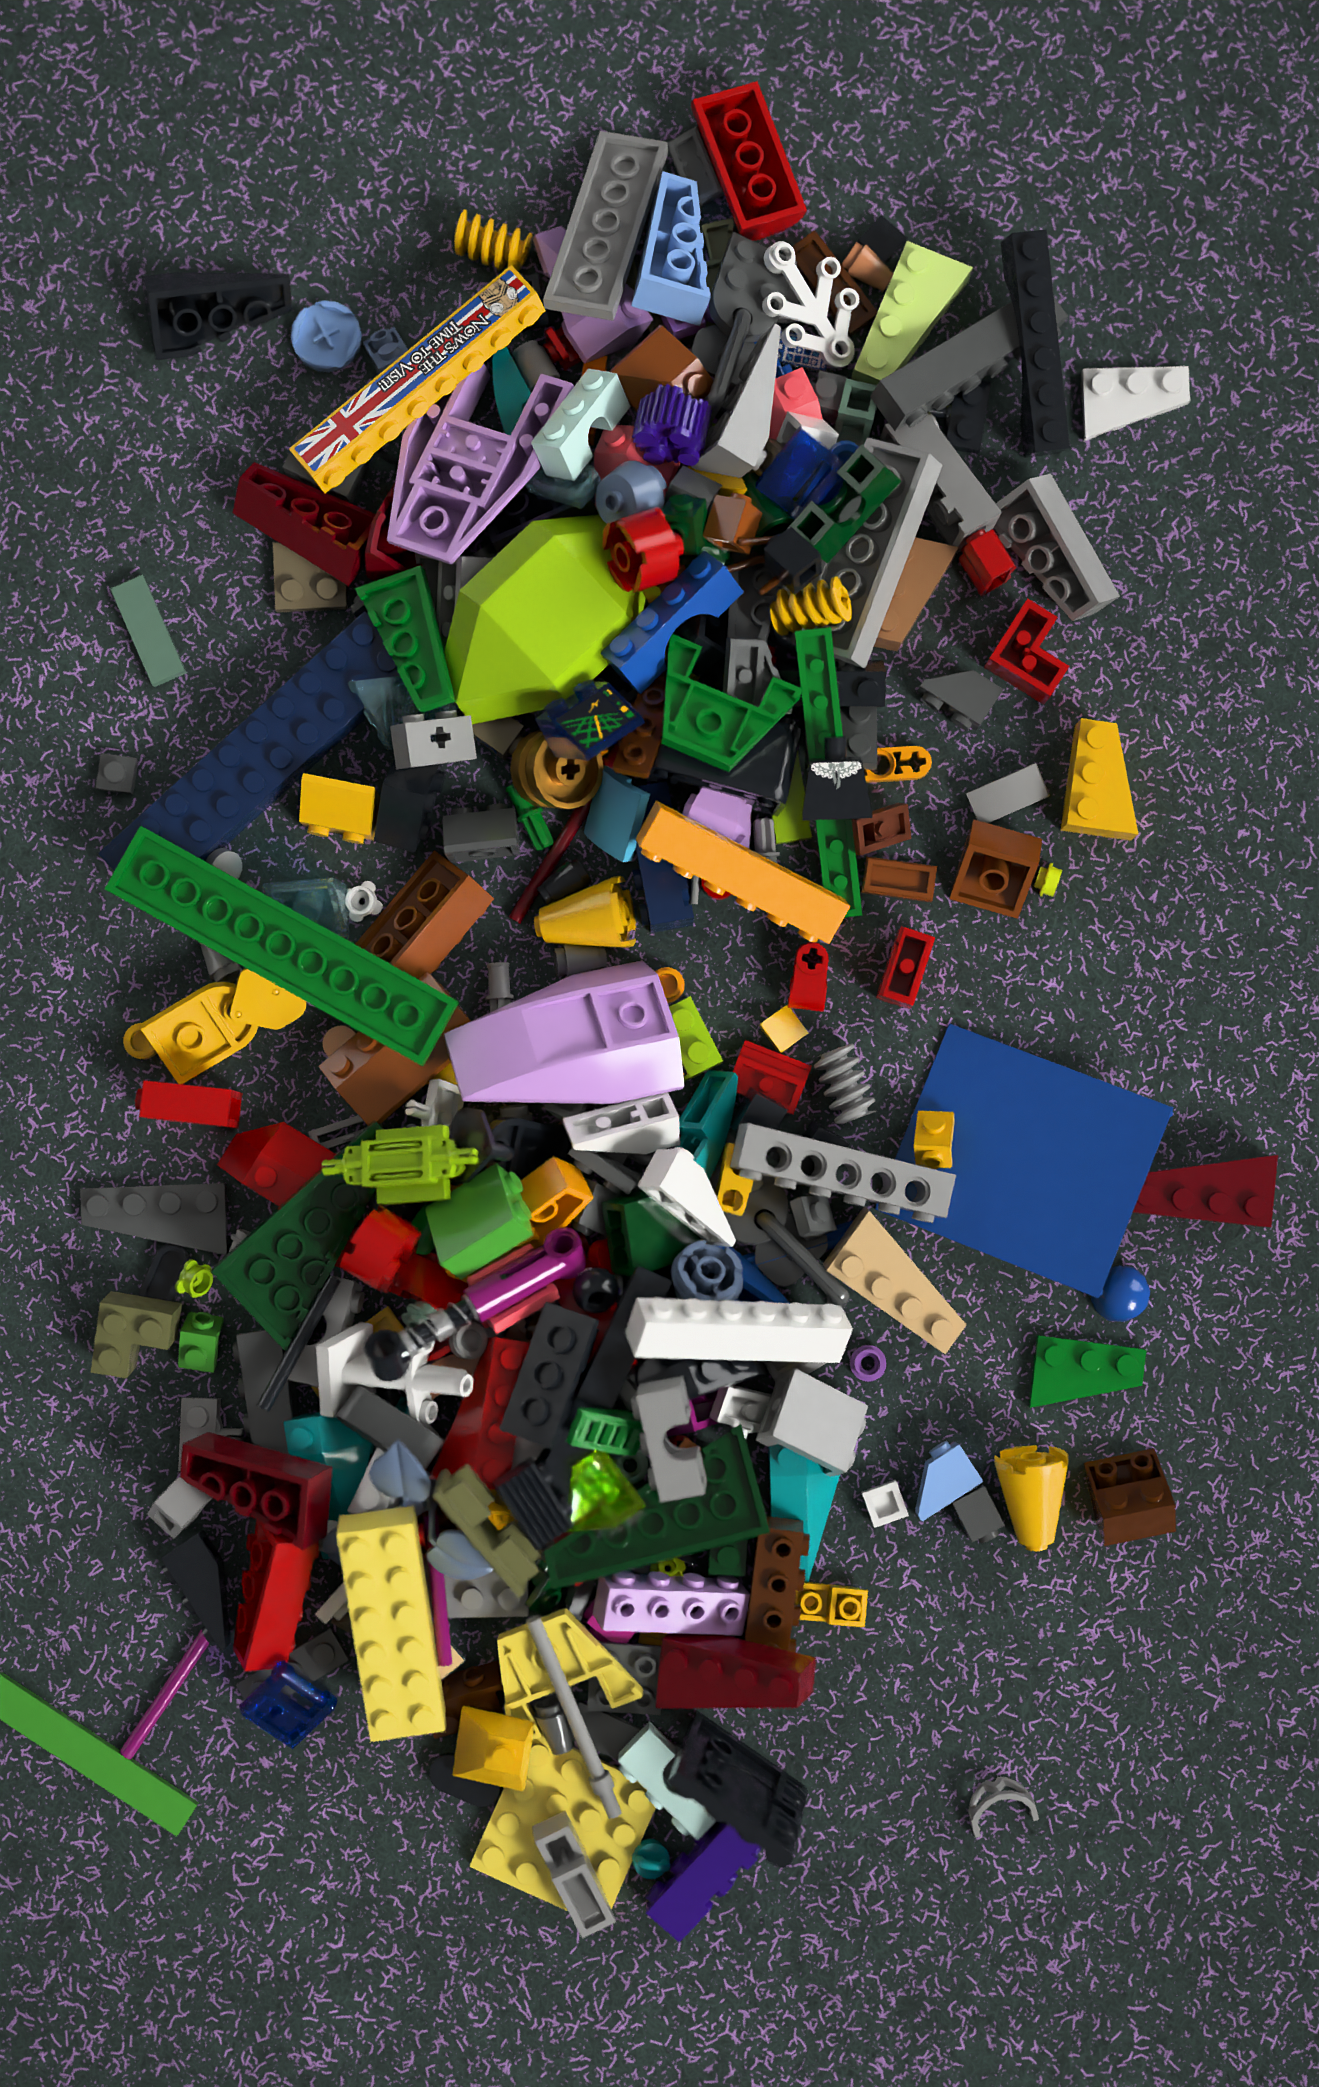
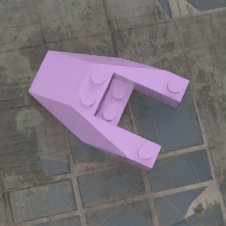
M483 364L479 370L470 373L458 383L451 393L444 395L429 407L422 417L416 418L411 422L402 436L387 536L388 543L452 565L540 469L541 464L531 442L573 389V383L540 374L510 436L469 422L491 377L486 366Z

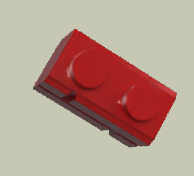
M902 926L897 930L876 999L906 1009L913 1007L935 937Z

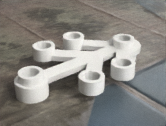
M783 241L774 243L764 253L765 266L772 273H783L801 305L787 302L781 293L773 292L764 298L762 302L763 311L770 317L779 315L813 325L820 335L818 337L806 334L801 325L791 324L781 333V340L786 347L795 348L798 346L818 352L823 362L833 368L845 367L852 361L855 354L854 344L848 337L851 311L859 304L858 293L852 288H846L836 295L835 305L838 310L833 328L827 318L833 279L839 275L841 270L838 260L834 257H826L818 263L816 267L818 281L814 297L794 263L796 257L793 247ZM779 250L783 251L786 255V261L779 257ZM825 264L830 265L832 268V275L825 271ZM843 295H846L850 298V306L844 303ZM771 299L777 301L779 305L778 310L771 307ZM790 330L797 334V341H793L790 338ZM836 343L841 347L842 355L836 352Z

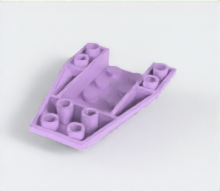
M643 960L573 974L444 1033L445 1044L462 1101L615 1104L684 1088L679 1036L659 976Z

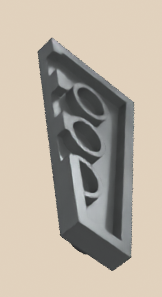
M227 1183L80 1189L81 1225L222 1255L228 1254Z

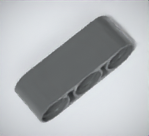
M358 1385L335 1415L342 1424L384 1452L395 1441L399 1440L416 1458L424 1471L444 1444L442 1439L435 1433Z

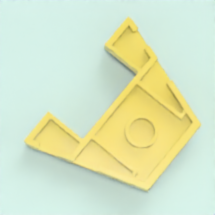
M567 1608L541 1617L569 1686L596 1676L612 1709L643 1697L641 1685ZM526 1623L499 1634L497 1644L501 1679L504 1686L505 1714L534 1721L532 1738L534 1740L542 1736V1731L534 1717L530 1701L551 1694L555 1690Z

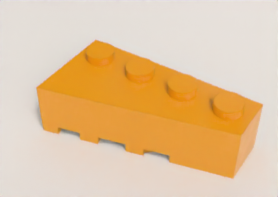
M553 1156L522 1179L523 1191L520 1193L532 1214L529 1222L533 1236L461 1281L468 1283L467 1279L479 1270L492 1265L527 1244H531L534 1249H537L544 1245V1240L551 1231L565 1228L594 1198L581 1170ZM445 1268L447 1276L460 1280Z

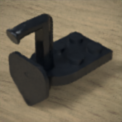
M468 1107L459 1109L453 1118L449 1139L454 1140L455 1147L458 1149L476 1148L478 1155L473 1157H477L478 1161L476 1164H465L464 1172L457 1177L450 1178L451 1180L469 1183L477 1174L497 1163L508 1173L514 1172L521 1181L553 1156L568 1163L571 1161V1156L568 1153L572 1148V1144L565 1128L514 1117H500L488 1124L484 1111ZM410 1123L405 1128L419 1126L415 1123Z

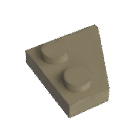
M273 543L275 610L277 613L348 609L346 584L281 543Z

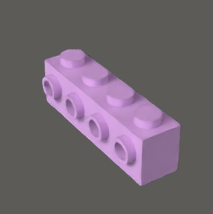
M624 1571L599 1578L593 1616L603 1631L742 1635L750 1594L738 1578L730 1575H718L717 1578H708L695 1573H685L683 1576L670 1577L665 1573L657 1571L649 1572L648 1575H638Z

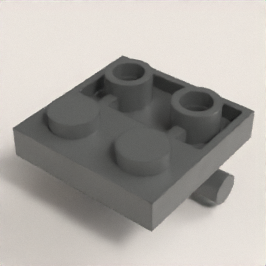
M573 1146L568 1153L575 1158L573 1164L578 1169L589 1175L594 1171L605 1179L603 1184L618 1195H622L623 1192L629 1195L638 1190V1184L643 1177L642 1173L626 1163L628 1157L631 1156L648 1167L654 1156L653 1153L633 1154L574 1150Z

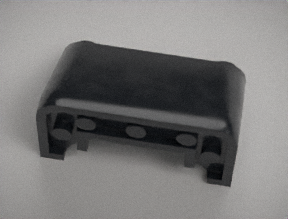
M782 717L730 772L663 745L660 741L649 777H640V779L658 783L659 778L667 779L668 776H671L669 783L677 784L680 781L746 800V804L752 806L757 800L759 801L758 804L762 805L761 812L778 816L787 803L801 729L795 726V720Z

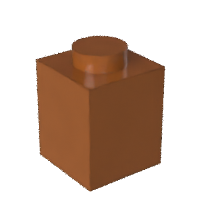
M731 493L730 497L715 495L702 536L718 549L750 554L752 546H739L738 541L755 537L762 512L751 504L752 499L739 493Z

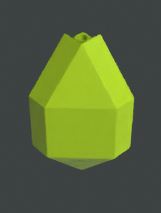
M600 514L532 521L459 590L444 653L455 703L464 716L471 715L472 725L567 705L609 665L601 652L644 610L646 597L643 591L633 593V590L629 592L622 590L609 571L607 562L612 560L610 548L603 549V531L607 524L603 521Z

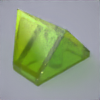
M595 1450L571 1467L568 1501L575 1511L569 1515L574 1526L566 1532L616 1528L646 1506L607 1452Z

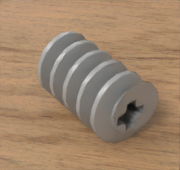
M853 1043L818 1056L821 1059L813 1066L814 1070H826V1073L819 1078V1083L831 1084V1087L824 1092L825 1097H836V1100L829 1105V1109L842 1112L834 1119L835 1124H844L876 1112L868 1111L867 1109L875 1102L874 1097L862 1096L870 1088L869 1084L857 1083L865 1074L864 1071L852 1070V1067L860 1061L859 1057H847V1053L855 1047Z

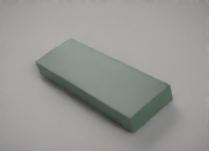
M140 575L111 588L112 595L151 684L156 687L186 674L187 672L145 577Z

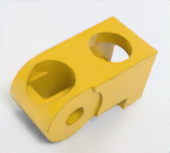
M727 1143L724 1145L722 1152V1163L715 1195L723 1212L742 1216L754 1180L740 1177V1170L730 1167L735 1144Z

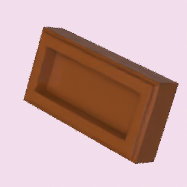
M866 856L861 893L932 903L937 866Z

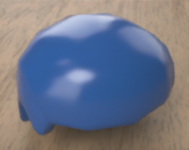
M1118 1265L1110 1269L1102 1289L1103 1294L1099 1299L1091 1296V1301L1096 1312L1106 1320L1124 1322L1137 1317L1148 1306L1151 1291L1145 1276L1136 1268Z

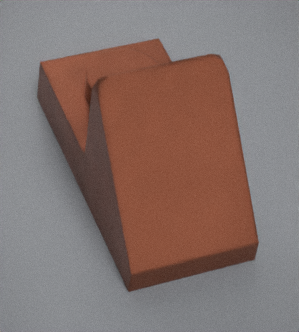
M895 803L873 810L872 818L852 819L856 855H864L912 839L909 810L906 803Z

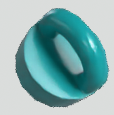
M645 1839L635 1848L632 1854V1865L641 1877L655 1879L670 1869V1857L660 1841Z

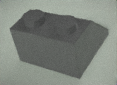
M507 804L486 806V811L472 812V808H457L450 811L451 815L443 816L444 853L451 863L521 855L516 812L514 808H508Z

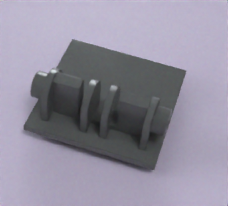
M600 1642L641 1685L643 1697L612 1709L598 1678L594 1676L589 1678L587 1710L661 1715V1708H656L661 1646Z

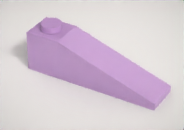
M562 226L538 233L533 237L544 275L549 278L551 277L566 233ZM625 284L614 321L561 312L564 318L561 324L564 334L584 364L633 345L653 321L648 311L631 306L634 290L627 284Z
M701 788L698 795L691 793L682 812L683 815L749 848L752 805L746 804L745 799Z

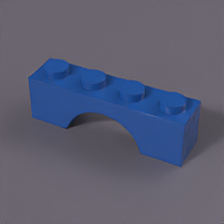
M704 550L629 626L613 639L601 654L620 678L641 694L666 670L665 650L675 629L685 620L695 615L710 614L719 617L744 591L725 565Z

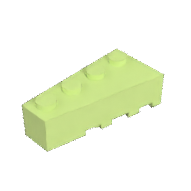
M907 241L854 367L852 380L878 385L880 380L905 366L942 315L951 306L957 295L966 286L973 267Z

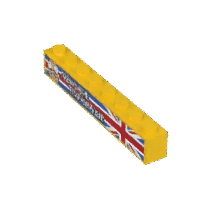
M510 265L290 447V452L324 494L333 487L340 485L347 475L359 465L369 461L376 451L388 441L394 440L406 426L416 418L422 417L429 407L444 395L451 393L456 385L470 373L479 370L487 359L498 350L508 346L511 340L522 330L533 325L546 311L537 292Z

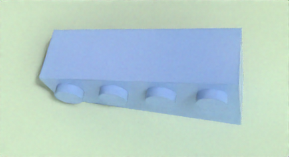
M662 171L652 202L631 306L700 326L710 300V289L706 284L707 264L703 259L702 251L704 239L703 233H700L699 225L701 214L697 181Z

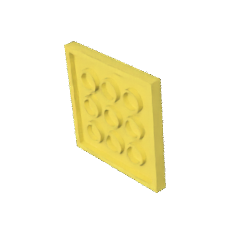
M542 1733L541 1737L532 1740L524 1791L503 1788L469 1867L568 1911L551 1879L550 1870L534 1841L532 1826L566 1810L612 1909L631 1866L632 1854L635 1848L640 1845L656 1807L645 1796L647 1790L638 1781L634 1784L631 1783L620 1772L618 1767L600 1760L604 1770H608L614 1782L613 1792L622 1811L618 1817L609 1819L599 1795H595L588 1780L590 1773L580 1750L573 1747L571 1751L565 1754L554 1755Z

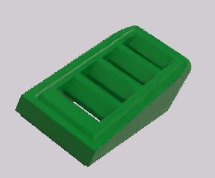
M579 1408L566 1442L571 1446L635 1456L640 1447V1433H644L641 1419L635 1420L634 1414L631 1411ZM593 1421V1424H592V1426H591V1429H590V1431H589V1434L586 1435L587 1432H588V1429H589V1427H590V1424H591V1422Z

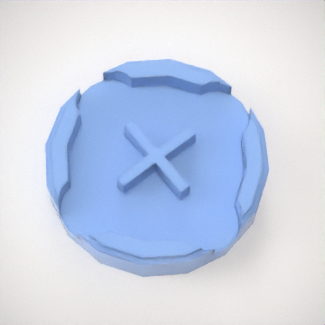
M325 300L315 302V305L301 310L292 324L291 341L296 355L303 364L316 371L332 372L343 369L354 360L360 350L362 334L358 320L349 308L338 302Z

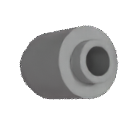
M536 340L528 341L513 351L514 362L531 393L540 374L560 379V375L545 348L539 346Z

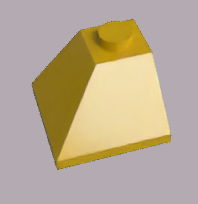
M463 1706L452 1776L524 1791L535 1722Z

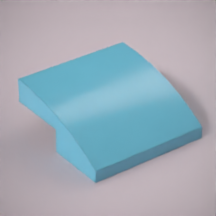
M605 765L602 783L592 798L584 834L596 846L621 862L632 861L637 844L635 838L641 829L650 794L632 785L631 778L621 773H616Z

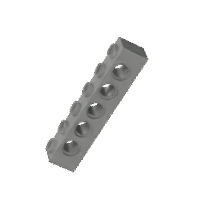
M749 1123L739 1124L730 1163L731 1168L740 1170L739 1176L743 1178L761 1181V1177L764 1175L775 1178L774 1185L795 1190L796 1185L800 1184L810 1187L809 1194L830 1198L831 1192L844 1195L843 1202L858 1206H865L866 1201L879 1204V1211L899 1215L900 1209L913 1212L912 1219L933 1223L934 1217L947 1218L956 1178L954 1174ZM771 1147L775 1148L780 1155V1161L774 1168L769 1166L766 1161V1153ZM806 1156H809L814 1162V1171L810 1176H806L801 1170V1162ZM840 1165H844L849 1172V1178L843 1185L836 1179V1170ZM875 1173L879 1174L883 1180V1187L878 1193H875L870 1185L871 1178ZM909 1182H912L917 1188V1195L913 1201H909L905 1196V1187Z

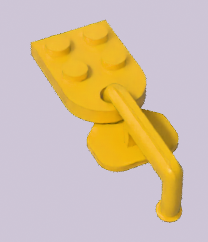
M244 968L239 973L237 984L214 982L205 985L140 1024V1028L176 1082L184 1084L244 1048L255 1036L258 1026L278 1030L301 1017L306 1009V1001Z

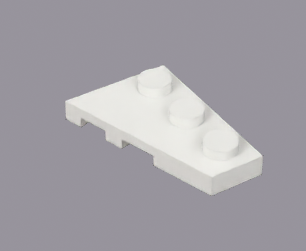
M1189 366L1083 369L1081 372L1083 439L1086 441L1108 431H1114L1139 420L1151 418L1187 405L1190 401Z

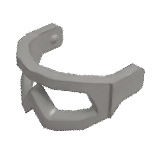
M997 1777L994 1782L985 1780L973 1793L969 1809L967 1810L974 1837H981L978 1822L982 1813L999 1800L1013 1799L1021 1801L1029 1807V1814L1033 1821L1039 1820L1031 1793L1019 1782L1007 1777ZM1004 1786H1008V1787L1014 1788L1015 1790H1017V1791H1019V1792H1016V1791H1013V1790H1008V1791H1001V1790L1004 1788ZM987 1791L993 1793L985 1797L980 1802V1804L976 1806L979 1798L984 1794V1792Z

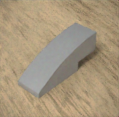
M566 1810L532 1826L534 1841L550 1870L551 1879L581 1937L584 1938L616 1923L602 1886Z

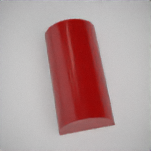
M758 81L693 99L691 109L739 235L756 241L783 232L799 222L807 209Z

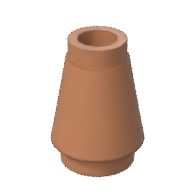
M858 242L855 243L841 264L851 277L874 288H878L882 292L894 274L867 244L862 246Z

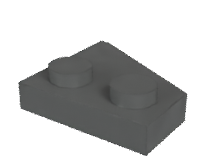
M727 637L723 693L756 707L760 706L772 677L781 679L778 670L772 664V655L766 640L762 638ZM792 708L786 714H792Z

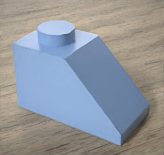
M944 1441L929 1451L932 1457L925 1461L915 1513L922 1522L983 1482L960 1444L956 1441L951 1445L948 1441Z

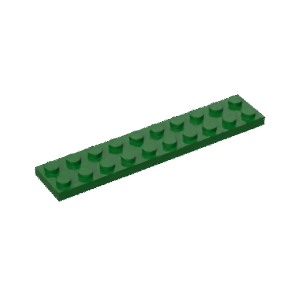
M142 826L139 827L104 888L421 1066H424L459 1004L455 999Z

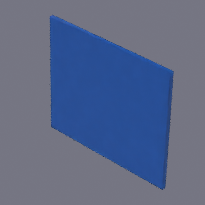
M949 1023L895 1157V1160L916 1165L914 1138L918 1111L954 1112L955 1123L951 1149L952 1167L934 1169L956 1175L947 1218L934 1217V1222L928 1223L912 1219L913 1212L900 1209L899 1215L882 1213L1099 1299L1103 1294L1102 1289L1168 1121L1173 1115L1174 1108ZM909 1182L905 1187V1196L909 1201H913L917 1195V1188L912 1182ZM876 1203V1204H875V1205H876L875 1210L879 1211V1210H878L879 1204Z

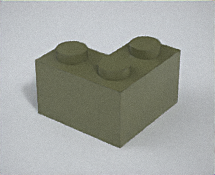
M111 1291L99 1305L91 1373L127 1379L137 1367L140 1345L168 1350L178 1337L182 1303Z

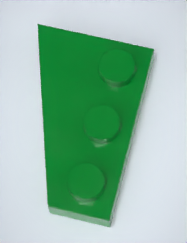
M1037 1335L1028 1407L1032 1408L1142 1386L1146 1349Z

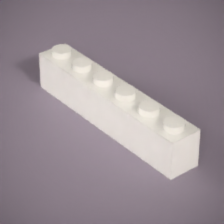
M656 1297L636 1298L625 1333L635 1357L840 1363L853 1328L840 1305L801 1304L796 1302L683 1300Z

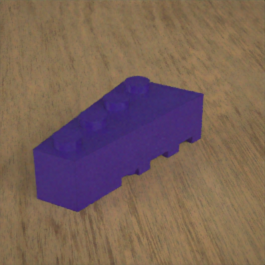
M716 1821L698 1840L694 1838V1842L697 1845L688 1855L682 1852L670 1866L669 1870L673 1873L664 1883L658 1880L645 1896L648 1900L646 1903V1914L679 1943L711 1910L713 1902L710 1899L714 1895L720 1898L732 1888L738 1876L736 1871L740 1867L748 1870L758 1860L757 1855L761 1847L755 1843L745 1842L739 1837L736 1830L724 1821Z

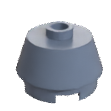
M625 461L619 464L599 483L596 491L597 510L606 524L647 509L659 507L662 510L665 500L663 489L667 488L666 481L662 474L652 465L646 466L638 461Z
M701 1240L690 1244L676 1256L672 1265V1280L677 1299L735 1301L740 1295L743 1287V1267L738 1256L729 1247L725 1246L722 1249L716 1245L706 1244L708 1240Z

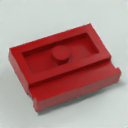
M745 1040L733 1072L738 1076L736 1093L745 1097L751 1087L781 1103L788 1110L787 1113L793 1115L812 1066Z

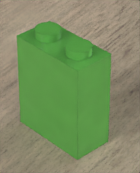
M496 1163L475 1176L469 1183H464L451 1191V1200L435 1201L425 1208L439 1262L460 1280L533 1236L529 1222L532 1214L522 1199L520 1192L523 1191V1185L514 1172L508 1173Z

